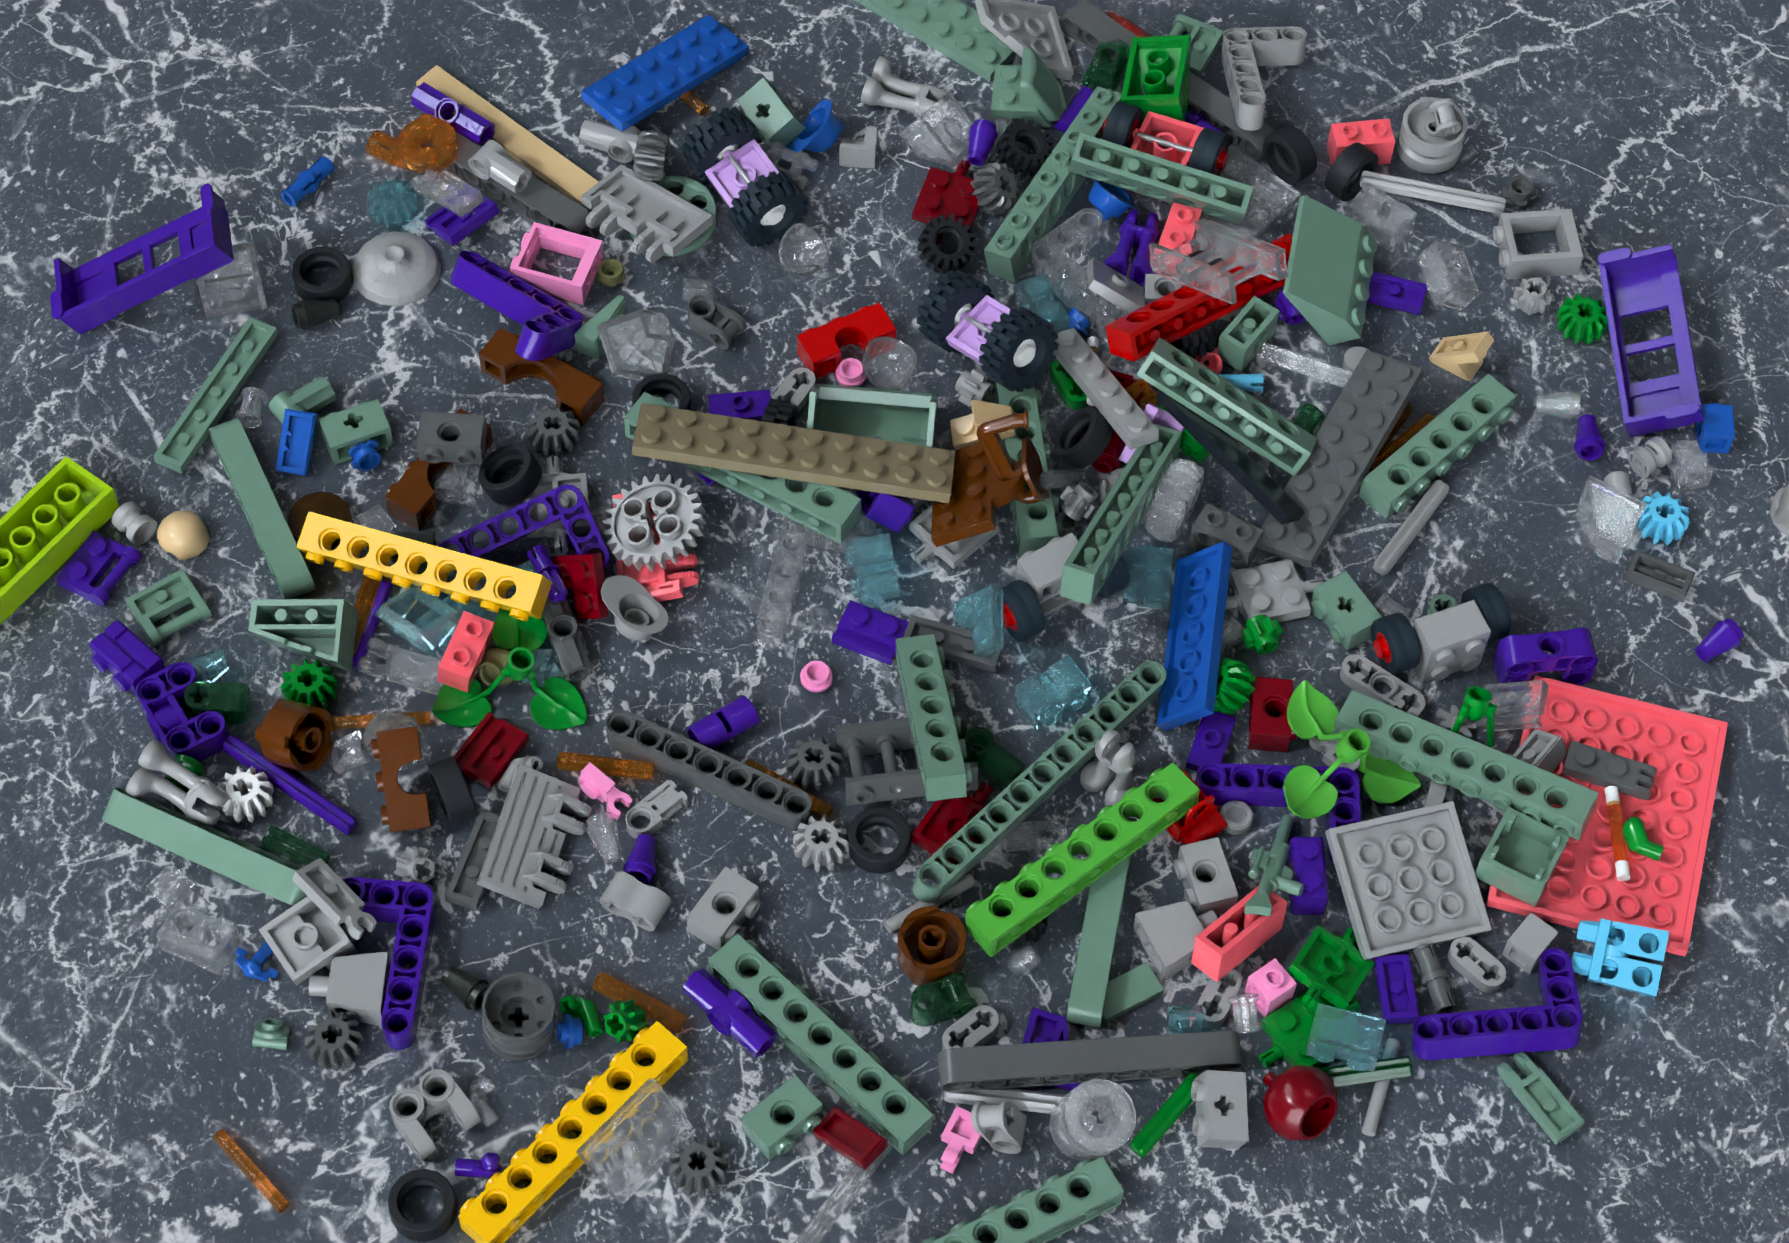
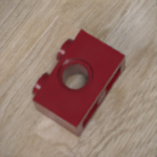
M1256 677L1252 685L1255 690L1250 693L1248 749L1287 753L1290 740L1296 741L1297 736L1290 728L1287 720V707L1293 694V680ZM1268 713H1276L1279 717H1272Z

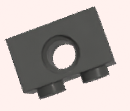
M421 411L416 442L419 460L430 463L452 462L461 465L483 464L487 437L485 415Z

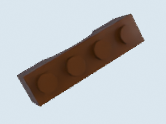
M500 328L479 352L481 371L506 385L521 378H537L546 381L556 390L557 408L562 405L564 412L572 410L575 419L583 427L604 402L603 384L599 379L591 374L586 375L575 369L568 361H561L553 356L540 361H530L520 357L515 352L520 336Z
M461 408L456 412L458 414H470ZM486 423L487 437L484 453L493 444L491 425ZM419 457L416 461H411L401 479L397 483H393L386 492L385 500L388 514L420 531L438 509L435 491L431 487L434 477L444 468L459 463H430L420 461Z

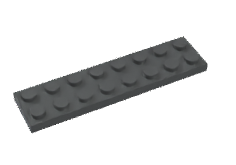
M1366 350L1315 436L1318 439L1311 455L1296 476L1292 475L1284 489V492L1305 513L1300 520L1283 525L1269 514L1261 528L1263 529L1260 550L1285 559H1291L1293 562L1309 568L1314 566L1423 378V368Z

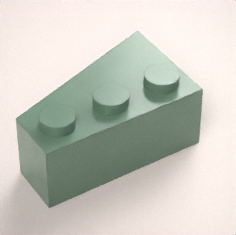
M252 599L248 631L263 642L314 660L319 659L322 663L352 672L358 610L345 599Z

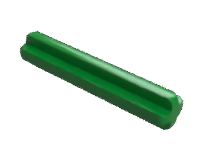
M1190 1073L1131 1141L1130 1149L1139 1157H1145L1192 1103L1191 1086L1198 1076L1197 1074Z

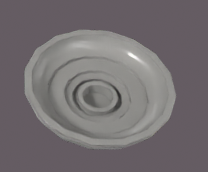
M392 231L377 235L362 246L353 259L351 273L355 288L366 299L380 305L402 306L417 302L433 290L439 281L442 265L437 251L425 239L410 232Z

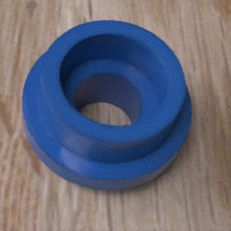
M565 1014L563 1021H559L557 1024L558 1042H563L565 1049H572L574 1045H581L583 1030L580 1017L573 1018L571 1014Z

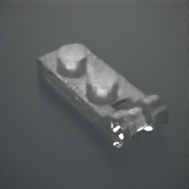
M436 164L426 168V173L422 176L416 175L410 180V185L417 194L426 195L461 218L484 202L481 191Z
M378 638L369 639L366 645L368 651L365 656L360 658L357 665L360 672L438 695L439 690L443 686V683L437 681L440 659L388 645ZM379 657L387 659L385 665L377 662Z

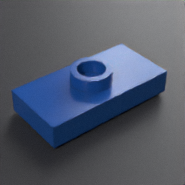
M285 409L275 471L309 476L318 414Z

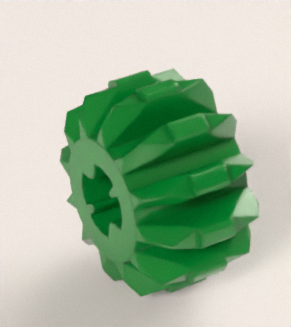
M1579 293L1573 299L1567 297L1556 315L1558 321L1557 330L1564 332V339L1573 338L1575 345L1579 341H1583L1587 346L1592 340L1599 341L1608 328L1606 308L1602 307V299L1593 301L1591 294L1586 298H1582Z
M1226 657L1219 663L1215 711L1233 715L1236 710L1241 711L1246 701H1250L1249 695L1255 690L1252 685L1256 677L1252 674V669L1248 668V665Z
M304 658L303 665L301 666L292 663L290 667L291 672H283L282 679L284 683L280 687L282 695L287 700L290 699L327 710V701L335 700V689L338 686L332 669L329 665L322 666V662L319 659L313 664H309V661Z

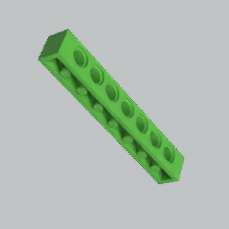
M1171 763L1164 769L1158 768L1149 776L1148 781L1140 787L1134 786L1124 794L1122 800L1114 806L1108 805L1104 807L1092 822L1087 825L1081 824L1072 832L1070 838L1063 843L1058 842L1052 845L1046 851L1044 857L1037 862L1027 863L1020 870L1019 875L1011 881L1001 882L985 900H977L971 904L965 913V930L990 957H993L1186 815L1192 807L1198 804L1200 789L1174 763ZM1160 798L1163 799L1164 802L1157 803L1152 801L1151 799ZM1127 817H1136V818H1138L1139 820H1137V821H1129V820H1127L1126 818H1127ZM1103 835H1109L1113 837V839L1103 840L1100 837ZM1077 854H1084L1087 856V858L1077 859L1074 856ZM1058 873L1062 876L1060 878H1051L1048 875ZM1025 892H1032L1036 894V896L1027 898L1022 896L1021 894ZM999 911L1008 912L1010 915L1006 917H999L995 915V913Z

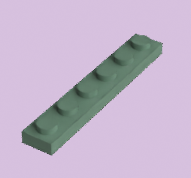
M249 317L153 455L155 463L178 473H184L210 435L208 428L217 425L277 338L278 331L276 327Z

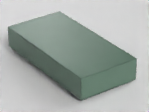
M1147 962L1108 981L1105 1004L1102 1011V1020L1105 1024L1164 993L1163 986Z

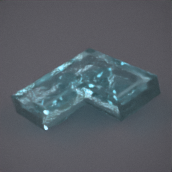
M991 585L954 602V626L973 631L972 640L974 642L975 656L986 657L1004 649L1003 587Z

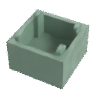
M1508 807L1479 861L1475 872L1476 878L1535 907L1564 852L1570 836Z

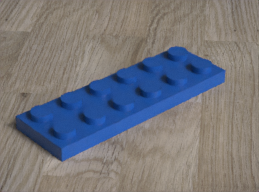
M708 14L583 89L581 99L623 132L748 55L749 46Z
M1224 541L1176 560L1164 668L1167 675L1161 688L1157 726L1164 731L1214 714L1232 546Z

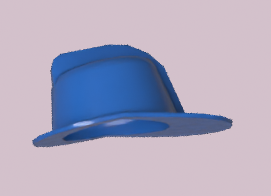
M830 99L822 100L813 108L803 122L806 128L783 148V154L785 157H791L801 152L804 148L815 153L824 152L834 145L844 129V123L832 112V102Z
M1094 179L1088 199L1095 207V213L1102 221H1106L1110 217L1118 218L1129 207H1136L1130 190Z

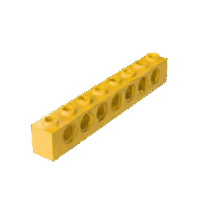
M308 512L296 546L297 549L306 554V560L323 565L326 560L335 563V568L352 573L355 568L362 570L363 575L368 578L381 581L382 576L391 578L393 584L410 589L411 584L422 587V592L439 597L442 592L451 595V600L465 605H469L471 600L480 603V608L490 612L498 613L499 609L510 611L509 616L522 621H528L529 617L541 618L552 582L541 574L313 512ZM340 538L339 546L335 550H331L332 543ZM369 546L368 554L360 558L361 551ZM398 554L397 562L389 566L390 558ZM428 562L425 572L418 574L419 566L422 563ZM457 570L456 578L451 582H447L448 574ZM486 578L487 581L484 588L476 591L478 581ZM512 586H516L515 594L511 598L506 599L505 594L507 590Z
M658 1021L650 1028L644 1027L635 1036L633 1044L625 1052H618L610 1061L609 1068L601 1076L595 1075L587 1083L585 1092L579 1098L569 1100L562 1108L560 1116L552 1124H545L536 1134V1140L527 1149L525 1147L519 1149L512 1157L510 1165L502 1173H495L487 1181L485 1190L477 1198L471 1197L463 1204L458 1215L461 1229L476 1243H505L688 1061L687 1046ZM644 1058L654 1060V1063L649 1066L638 1064ZM619 1082L630 1084L625 1090L613 1088ZM595 1106H602L606 1109L598 1115L589 1112ZM571 1130L581 1132V1135L575 1139L564 1137ZM548 1154L557 1157L549 1164L539 1161L541 1157ZM521 1179L531 1181V1184L523 1189L514 1186ZM495 1204L506 1206V1209L501 1213L494 1214L489 1212V1209Z

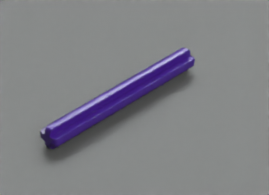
M230 735L223 742L224 752L247 768L253 766L257 774L264 771L268 777V782L342 833L349 835L358 824L356 817L280 765L269 762L261 752L236 735Z

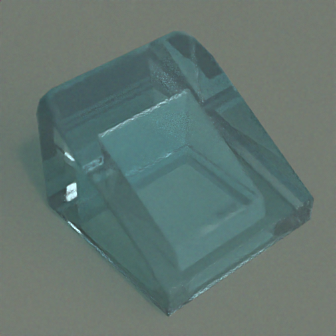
M222 648L192 656L185 660V662L194 667L199 684L206 689L229 669L227 657Z
M537 649L532 652L535 659L532 671L536 673L535 678L538 686H543L544 682L550 677L555 663L553 649ZM529 678L521 680V682L531 684Z

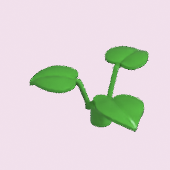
M1307 680L1302 681L1290 697L1287 707L1288 724L1292 731L1304 740H1310L1316 735L1321 741L1340 739L1335 747L1338 758L1321 776L1315 768L1308 765L1296 766L1288 772L1284 779L1283 790L1288 809L1292 814L1300 818L1313 819L1327 814L1335 806L1338 792L1331 783L1325 780L1343 762L1355 763L1360 759L1359 771L1365 773L1362 778V787L1371 799L1381 804L1398 802L1421 786L1420 781L1413 772L1407 771L1399 764L1387 759H1379L1369 753L1370 738L1363 730L1352 729L1349 732L1343 730L1341 733L1332 734L1334 732L1335 719L1339 714L1338 709L1326 695L1316 690Z

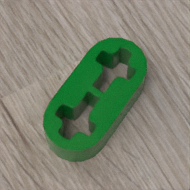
M1055 358V361L1051 363L1050 378L1064 403L1073 410L1088 407L1086 394L1070 375L1069 378L1066 376L1065 368ZM1073 387L1078 394H1083V397H1079L1077 394L1072 395Z

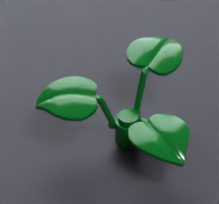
M503 609L494 621L492 638L497 647L512 650L509 653L505 669L501 671V674L483 692L480 683L475 678L468 693L443 684L432 708L434 716L450 726L459 728L475 727L479 725L488 712L491 713V705L485 697L490 695L505 677L509 676L516 681L526 678L530 679L532 688L537 693L530 702V713L533 720L542 728L559 731L584 725L587 721L584 701L570 682L559 677H550L544 682L542 689L538 686L535 678L536 673L532 671L535 661L532 652L538 650L546 639L547 628L542 616L540 619L529 617L528 621H522L509 616L510 611Z

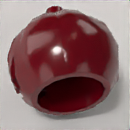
M1294 1065L1286 1068L1277 1076L1272 1072H1268L1263 1078V1083L1269 1087L1263 1099L1266 1122L1278 1136L1290 1141L1311 1140L1318 1137L1330 1126L1337 1113L1338 1097L1334 1081L1326 1072L1313 1066Z

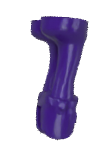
M1131 209L1124 223L1119 227L1121 236L1117 249L1103 263L1122 275L1127 276L1133 244H1139L1130 270V279L1144 287L1145 274H1157L1151 262V255L1154 244L1160 237L1158 231L1159 219L1158 214L1150 212L1146 227L1138 226L1139 210Z

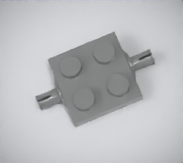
M550 456L546 459L548 474L542 475L537 488L525 498V502L561 485L569 484L576 486L582 491L589 505L586 473L568 474L560 472L559 457L554 456L553 467L552 457ZM567 490L561 495L560 501L563 507L572 508L575 506L577 495L574 491ZM544 504L535 505L531 513L532 518L537 522L544 521L548 516L547 507ZM586 519L578 520L574 525L575 534L590 533L591 525ZM562 520L528 535V539L554 537V551L561 554L560 543H562L563 553L568 551L566 536L569 535Z
M931 505L909 523V531L923 543V545L911 553V557L917 564H920L930 554L939 556L951 568L955 569L999 532V525L996 523L995 530L936 547L931 539Z
M1291 559L1230 571L1229 579L1234 595L1227 597L1225 610L1237 608L1244 616L1246 622L1252 617L1262 614L1270 617L1271 621L1278 619L1279 622L1310 616L1311 607L1306 593L1313 592L1314 587L1322 584L1323 581L1321 577L1303 581L1297 575Z

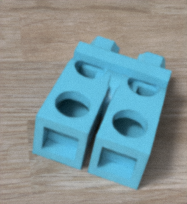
M1602 918L1598 922L1580 921L1576 939L1594 944L1591 955L1573 952L1571 958L1573 972L1587 976L1586 981L1654 998L1657 996L1662 966L1630 959L1629 956L1661 964L1664 961L1670 931Z

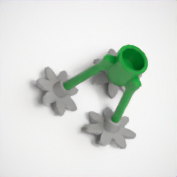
M1479 686L1469 687L1466 690L1460 710L1455 705H1451L1450 713L1443 710L1438 711V715L1444 720L1438 726L1450 729V731L1457 734L1460 732L1462 736L1469 739L1472 738L1470 730H1476L1479 727L1477 723L1472 721H1479L1482 717L1487 716V742L1484 745L1512 756V754L1506 753L1508 751L1507 745L1497 747V743L1494 742V715L1497 706L1490 703L1492 695L1487 689ZM1432 752L1427 753L1428 755H1431V756H1436V755H1438V754L1432 753Z

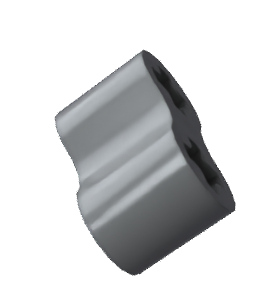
M618 871L599 900L600 904L607 911L624 917L647 931H654L672 903L670 897L662 890L643 884L632 875L622 871Z

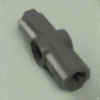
M548 596L542 612V618L550 637L551 648L556 653L566 681H573L574 683L585 680L588 675L592 674V667L578 632L577 621L572 616L566 599L555 603ZM561 633H569L567 636H559Z

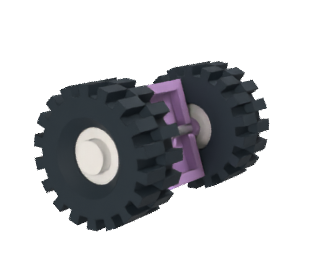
M726 107L722 108L721 113L713 111L708 119L705 116L700 119L701 124L699 126L694 125L691 128L693 133L687 134L684 138L686 143L682 144V149L684 150L682 154L698 177L704 182L710 181L729 207L730 221L746 243L753 247L755 245L763 247L765 243L769 246L777 238L779 241L784 239V234L787 232L791 234L795 230L794 226L796 224L800 225L803 221L801 216H806L808 212L806 207H809L808 198L791 175L785 174L784 171H778L759 146V143H761L760 134L745 113L735 107H732L731 110Z
M952 270L948 271L947 277L940 275L937 277L938 283L936 285L931 283L928 286L930 292L928 295L923 294L921 300L924 301L923 306H918L917 310L921 314L920 317H917V324L921 326L918 329L924 335L923 337L947 352H961L982 365L981 369L986 373V376L1013 392L1014 390L1023 392L1024 387L1028 390L1031 389L1033 381L1039 383L1043 379L1041 374L1049 372L1051 368L1048 364L1050 361H1055L1056 355L1053 354V351L1058 350L1059 343L1054 341L1058 338V333L1054 331L1055 327L1047 320L1025 308L1017 310L1016 308L1010 309L995 300L994 295L990 293L992 290L989 286L961 270H956V273Z

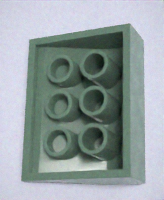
M1304 195L1299 198L1283 294L1329 346L1359 339L1362 336L1363 324L1366 320L1365 310L1367 300L1369 299V285L1373 274L1374 254L1377 250L1376 239L1361 223Z

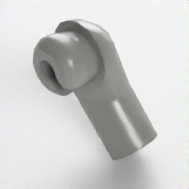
M526 756L512 760L498 782L497 787L501 791L508 793L517 766L522 764L541 772L544 767L542 759L538 756Z

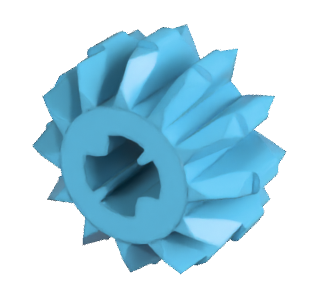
M1656 491L1652 497L1645 496L1635 511V519H1637L1635 529L1643 530L1642 539L1651 537L1653 538L1654 545L1659 540H1662L1668 546L1672 539L1678 541L1682 538L1684 531L1687 530L1690 523L1688 518L1689 507L1681 506L1682 498L1672 499L1670 492L1662 496Z

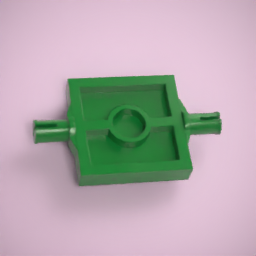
M1317 925L1287 970L1290 976L1309 988L1302 997L1304 1004L1312 997L1307 1005L1308 1007H1314L1320 996L1344 1011L1375 964L1371 960H1364L1361 953L1353 946L1356 942L1355 934L1350 937L1353 927H1348L1341 938Z
M1306 992L1261 1019L1260 1026L1270 1037L1273 1046L1258 1054L1259 1062L1265 1068L1280 1058L1292 1064V1066L1305 1065L1316 1068L1357 1043L1358 1036L1348 1025L1345 1017L1360 1009L1358 1001H1355L1353 997L1344 1011L1320 996L1314 1007H1308L1307 1005L1312 997L1304 1004L1302 997Z

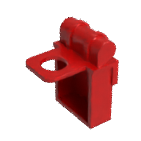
M1183 769L1182 772L1198 787V785ZM1200 789L1198 804L1165 830L1177 843L1181 841L1182 845L1217 837L1221 831L1227 828V823L1218 812L1217 804L1214 805V796L1210 795L1207 797ZM1160 798L1151 799L1152 801L1157 803L1164 802V800Z

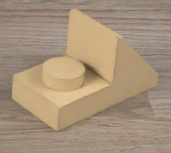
M1488 331L1443 337L1429 357V360L1466 381H1471L1483 364V359L1486 357L1487 351L1494 342V339Z
M971 400L973 414L950 420L952 442L955 450L980 443L977 438V428L985 422L1013 414L1011 406ZM1011 429L1001 432L999 435L1001 439L1016 436V431Z

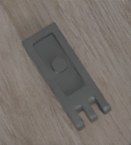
M1572 740L1561 774L1604 788L1616 786L1620 793L1648 800L1651 794L1649 789L1654 784L1652 778L1656 777L1657 769L1654 766Z

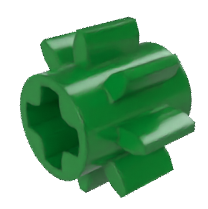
M1262 614L1254 616L1246 622V628L1243 629L1245 635L1242 636V640L1247 650L1253 648L1259 655H1265L1279 647V641L1282 640L1280 635L1284 632L1278 619L1271 621L1270 617Z
M632 998L624 1002L618 1000L609 1004L612 1012L603 1015L606 1033L615 1037L617 1043L626 1040L629 1042L633 1041L639 1033V1029L647 1027L644 1008L634 1004V999Z

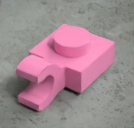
M591 762L581 771L578 780L581 790L591 799L597 798L602 803L606 802L608 815L618 820L621 812L615 808L614 804L621 802L629 808L632 804V798L627 793L621 792L614 787L615 782Z
M958 1106L954 1109L941 1136V1141L948 1143V1146L941 1157L943 1162L940 1169L952 1174L959 1163L963 1150L974 1154L982 1138L979 1133L975 1132L972 1126L971 1112Z

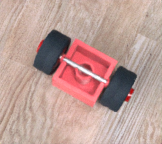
M1116 102L1104 122L1102 129L1103 140L1220 176L1227 165L1229 135L1226 133L1203 128L1148 111L1142 123L1143 110L1138 106L1129 105L1125 102Z

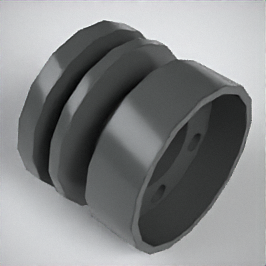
M515 972L503 975L489 986L484 993L482 1003V1030L485 1042L493 1053L505 1060L521 1062L534 1059L545 1052L553 1040L556 1010L553 992L545 981L533 974ZM522 1020V1026H515V1021Z

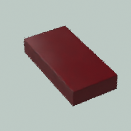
M836 1106L812 1130L817 1139L863 1170H866L888 1146L885 1138Z

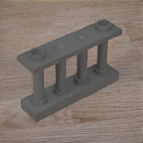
M965 710L952 712L953 716L959 715L961 735H958V739L964 738L965 743H967V717ZM908 717L834 726L837 753H840L842 758L849 757L853 776L845 778L846 806L925 796L919 765L918 769L899 771L895 751L911 749L915 751ZM882 753L886 773L866 775L862 756ZM977 762L970 763L972 782L966 783V791L978 790Z

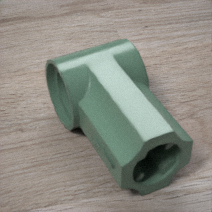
M320 376L293 393L288 390L278 393L270 401L269 409L283 425L285 409L315 413L337 399L330 383L325 377L322 378Z

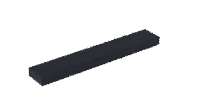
M1160 391L1155 397L1157 401L1278 522L1283 525L1300 520L1305 511L1223 430L1164 392Z

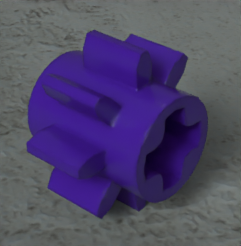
M1283 290L1280 291L1274 301L1276 304L1275 308L1280 311L1279 321L1284 319L1286 324L1289 323L1291 325H1297L1305 321L1306 319L1283 294Z

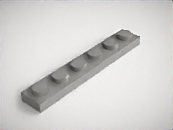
M1075 328L1060 331L1058 338L1054 340L1059 343L1058 350H1054L1053 354L1056 355V359L1129 449L1132 450L1158 441L1159 430Z

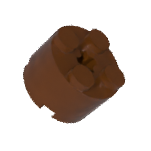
M281 698L269 710L263 723L257 727L255 738L260 743L261 751L269 762L301 772L315 771L327 761L333 750L334 742L330 741L331 731H335V723L331 714L323 708Z
M934 906L922 907L908 914L900 927L897 941V960L902 972L915 985L925 987L944 984L962 971L965 959L966 931L961 920L955 914L941 911L939 907Z

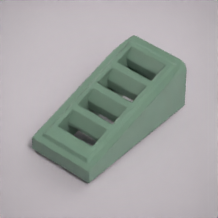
M618 295L574 334L576 350L594 359L600 357L627 316L624 296Z

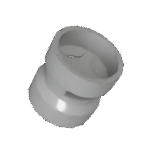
M1658 436L1646 441L1644 447L1638 446L1628 453V461L1631 468L1642 478L1655 473L1657 467L1662 468L1671 463L1673 459L1670 447Z
M134 501L122 504L112 516V525L120 532H126L127 539L134 545H141L147 542L157 529V522L148 514H143L142 508Z

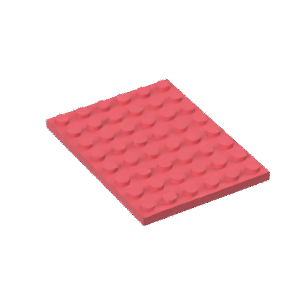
M1535 675L1532 681L1519 747L1536 728L1562 737L1567 752L1573 740L1654 766L1657 769L1656 777L1652 778L1654 784L1649 789L1651 794L1648 800H1642L1619 792L1620 804L1610 807L1606 804L1604 787L1561 774L1566 759L1565 756L1552 773L1599 792L1596 809L1581 839L1569 838L1564 852L1535 907L1491 885L1489 886L1485 906L1523 916H1528L1532 912L1543 921L1578 929L1580 921L1598 922L1602 918L1670 931L1666 952L1685 957L1689 949L1728 722ZM1557 804L1551 805L1555 808H1562L1560 805ZM1629 818H1640L1644 823L1648 840L1664 846L1658 862L1635 853L1628 848L1623 834V824ZM1617 861H1628L1631 877L1629 880H1617L1615 869Z

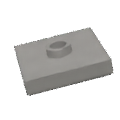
M1092 257L1087 264L1089 290L1128 313L1145 306L1143 286Z

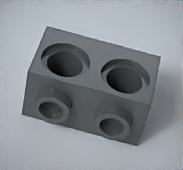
M1206 503L1192 526L1189 547L1201 551L1224 541L1232 546L1230 566L1237 570L1248 568L1260 549L1263 529Z

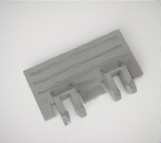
M622 164L581 196L582 205L592 210L585 219L587 226L595 229V227L601 224L599 231L606 237H609V235L621 227L638 236L632 242L631 251L637 255L647 251L645 257L651 263L657 262L666 253L674 257L713 225L711 214L654 182L636 178L634 171Z
M519 764L511 781L477 885L537 909L543 905L547 892L537 889L533 885L547 891H552V893H565L567 884L561 879L541 872V868L565 876L571 875L572 864L558 858L566 834L552 827L574 835H584L586 826L583 822L560 813V810L580 817H590L591 806L578 800L581 788Z

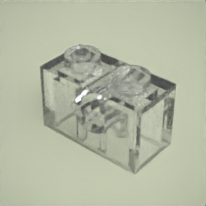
M1367 183L1347 205L1345 215L1361 223L1375 237L1379 246L1394 253L1413 232L1417 212L1388 196L1383 190Z
M1435 239L1417 256L1433 305L1460 312L1480 294L1462 246Z

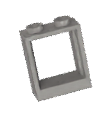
M1572 208L1501 213L1498 225L1493 227V240L1495 244H1499L1500 248L1499 265L1505 269L1507 280L1578 275L1584 256ZM1555 231L1560 252L1518 255L1513 234Z

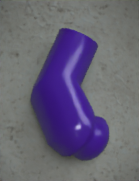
M493 1152L485 1153L481 1160L457 1158L455 1176L491 1178L495 1173L501 1172V1158L497 1153Z

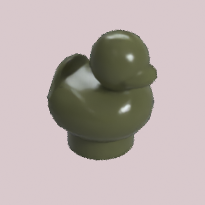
M491 646L486 650L478 670L479 676L484 683L491 685L501 674V671L505 669L509 653L512 650H506L497 646ZM507 676L499 685H509L515 680Z

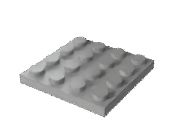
M1453 801L1330 828L1325 831L1358 948L1364 960H1372L1380 956L1414 950L1418 946L1427 943L1435 945L1452 941L1459 937L1474 936L1492 930Z

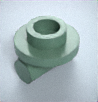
M268 1018L262 1020L261 1024L254 1027L253 1047L288 1050L290 1044L289 1027L284 1025L282 1020Z

